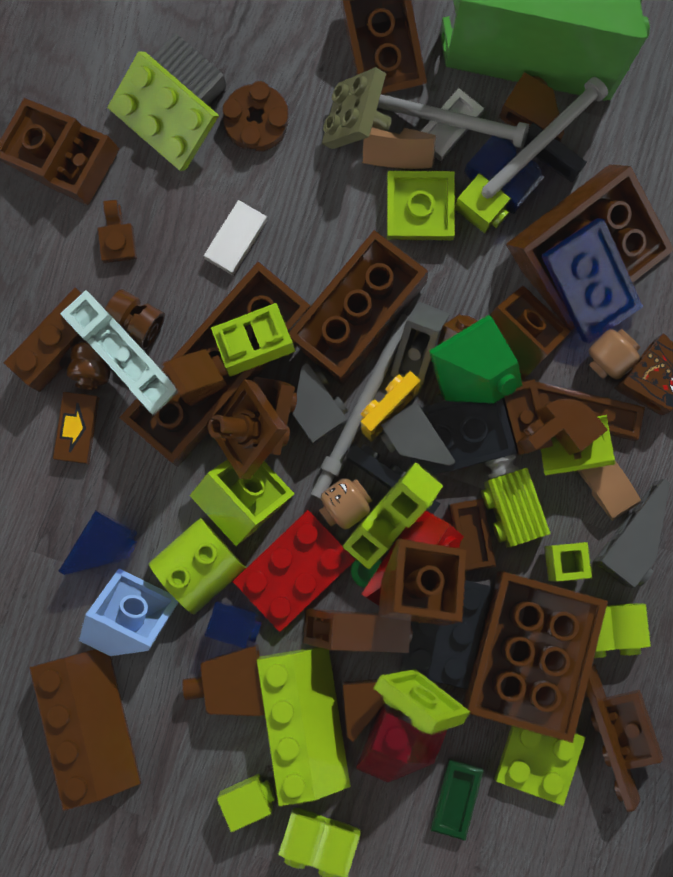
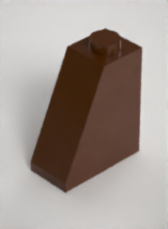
M305 608L303 643L329 650L409 653V644L412 641L413 630L411 621L379 617V613Z

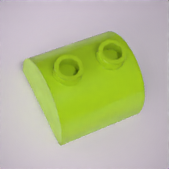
M202 517L148 563L152 572L167 591L193 615L200 611L246 569V566Z

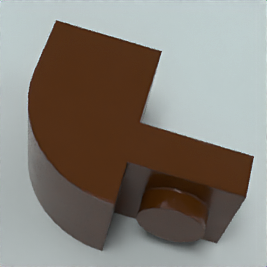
M560 399L536 410L540 418L523 430L526 436L517 443L525 453L537 450L555 436L566 452L571 455L584 450L608 429L586 404L573 399Z

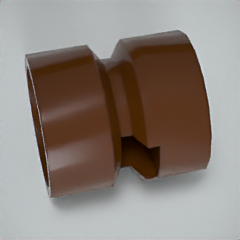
M124 289L116 292L105 307V310L143 350H146L153 343L165 319L164 312L148 303L141 306V300Z

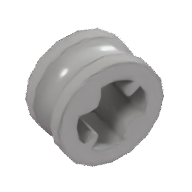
M515 454L485 462L486 467L491 469L489 478L493 479L518 471L519 467L513 464V460L516 458Z

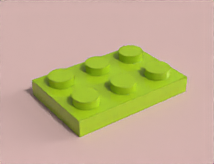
M146 52L137 53L107 107L179 171L187 169L219 117L214 110Z

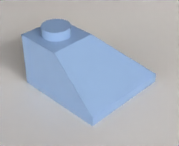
M118 569L86 613L79 641L109 656L149 651L179 602L170 593Z

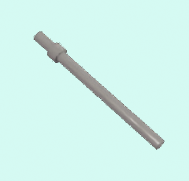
M400 315L330 457L326 456L320 467L322 472L311 492L312 496L321 500V494L330 487L334 477H339L344 467L342 461L361 425L360 421L363 418L361 413L373 401L398 351L405 323L409 316Z

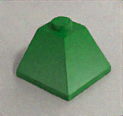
M490 315L485 316L429 350L441 395L445 401L495 403L523 386L518 361Z

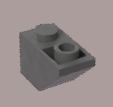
M306 363L301 367L297 389V404L293 416L311 444L315 446L347 423L345 414L348 412V409L338 395L332 398L325 386L329 383L318 367L312 370L309 364Z

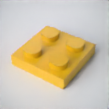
M411 371L404 378L400 374L397 375L386 387L387 394L380 402L374 399L362 411L361 415L363 418L360 421L362 434L372 442L384 430L381 424L400 413L418 395L421 380Z

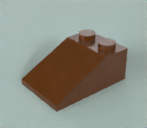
M340 0L357 75L375 67L385 72L386 76L381 94L427 83L411 0Z

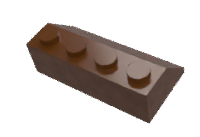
M373 230L291 329L289 335L292 342L319 368L343 386L427 284L428 270Z
M93 649L30 667L63 811L100 801L141 784L111 656Z

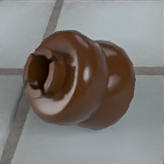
M84 339L83 342L74 344L71 347V361L67 368V376L71 380L76 381L75 386L86 390H97V385L107 384L110 378V366Z

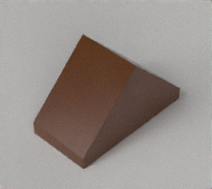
M378 679L343 682L347 737L351 741L358 737L385 703L383 700L384 696L374 689Z

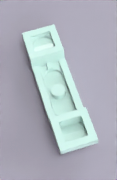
M87 290L60 313L129 387V390L151 414H156L178 393L173 382Z

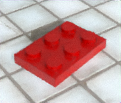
M307 510L232 582L272 625L281 632L347 569L355 559L316 517Z

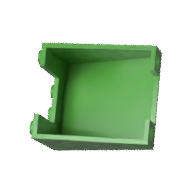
M453 0L456 13L454 26L451 28L449 16L443 17L440 38L446 67L518 82L525 72L530 76L542 78L553 90L581 95L585 91V83L590 78L597 77L603 81L608 89V95L603 99L605 101L611 100L617 88L621 85L624 76L629 71L631 64L649 37L650 25L647 16H643L642 0Z

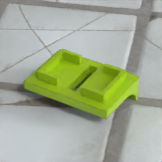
M277 303L211 327L230 377L295 352L293 342ZM245 326H252L260 349L253 350Z
M607 415L598 416V418L608 430L581 451V459H575L574 454L569 455L555 436L552 437L553 446L541 449L545 475L616 465Z

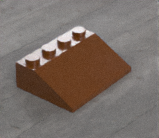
M612 164L606 166L506 244L520 270L569 330H573L673 252V246L632 167Z
M497 572L463 706L470 711V714L573 743L608 601L514 574Z

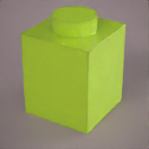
M479 173L458 197L455 210L485 234L492 225L497 229L508 216L509 212L506 210V207L511 198L499 190L492 198L486 199L481 194V191L489 180Z
M588 542L544 546L548 581L592 578Z
M258 773L221 790L217 800L230 831L233 832L270 815L273 809L272 802L276 801L269 781L263 782Z

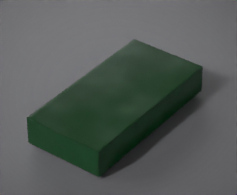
M448 758L430 827L431 831L466 841L484 771L482 768Z

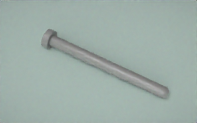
M597 77L590 78L585 83V91L482 188L481 194L486 199L492 198L594 100L602 101L608 95V89L603 81Z
M382 94L377 108L510 139L513 140V146L523 148L529 131V124L519 122L516 127Z

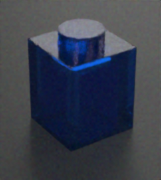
M219 600L215 602L205 636L246 649L250 641L256 643L262 622L256 621L259 613Z

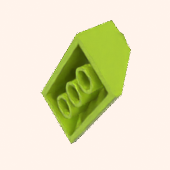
M314 647L260 656L257 659L279 806L314 801L349 788L350 780L329 649Z

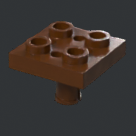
M244 379L221 413L212 417L213 420H210L208 424L209 434L215 438L240 479H251L288 430L255 380Z

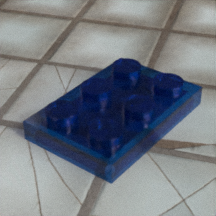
M596 218L541 255L583 342L591 343L606 331L643 308L604 219Z

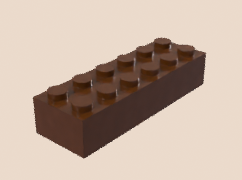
M257 262L172 359L206 349L211 358L218 355L225 367L211 327L277 303L286 328L290 332L311 305L260 262ZM245 326L253 350L260 349L252 326ZM270 362L231 377L229 374L224 375L222 378L227 384L226 387L191 407L178 392L153 415L136 398L119 418L167 460L179 467L209 432V421L213 420L212 417L221 413L244 379L252 380V377L258 376ZM163 368L162 371L171 380L167 371Z

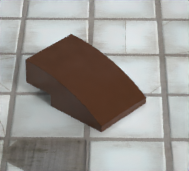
M26 98L21 102L0 139V161L86 205L90 204L120 150L109 136L81 125L76 118Z

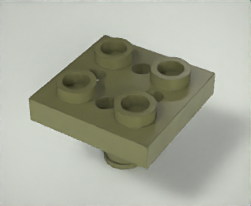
M375 67L337 84L332 93L333 104L330 115L325 120L323 126L325 132L322 140L323 145L330 149H335L368 138L371 128L384 131L389 130L391 118L377 111L386 76L385 72Z

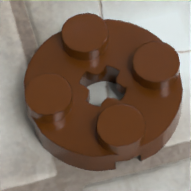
M256 81L253 84L242 86L235 90L228 97V100L224 102L223 122L225 130L231 141L238 147L265 151L275 147L284 138L289 121L286 101L278 91L269 87L265 82ZM254 111L262 112L263 122L260 124L256 121L249 122L250 113Z

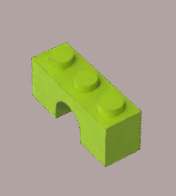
M415 462L357 526L342 547L366 568L370 569L390 548L406 526L409 528L431 505L443 485Z

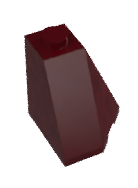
M384 703L378 711L356 769L389 783L435 763L447 729L433 734L424 733L412 725V719L405 713Z

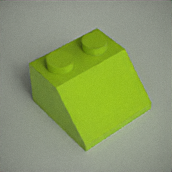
M227 459L208 472L189 496L232 543L237 546L262 526L295 493L265 461L251 479H240Z

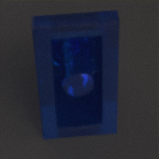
M95 510L58 572L63 575H74L120 563L122 558L127 560L137 545V542L134 540L137 532L104 512Z

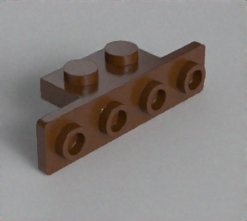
M593 664L584 697L590 700L593 709L591 711L592 724L595 731L601 733L604 742L602 748L604 760L608 767H612L616 778L614 781L616 796L620 802L624 801L627 812L635 811L641 800L631 769L658 764L664 758L641 691L635 690L606 697L596 665Z

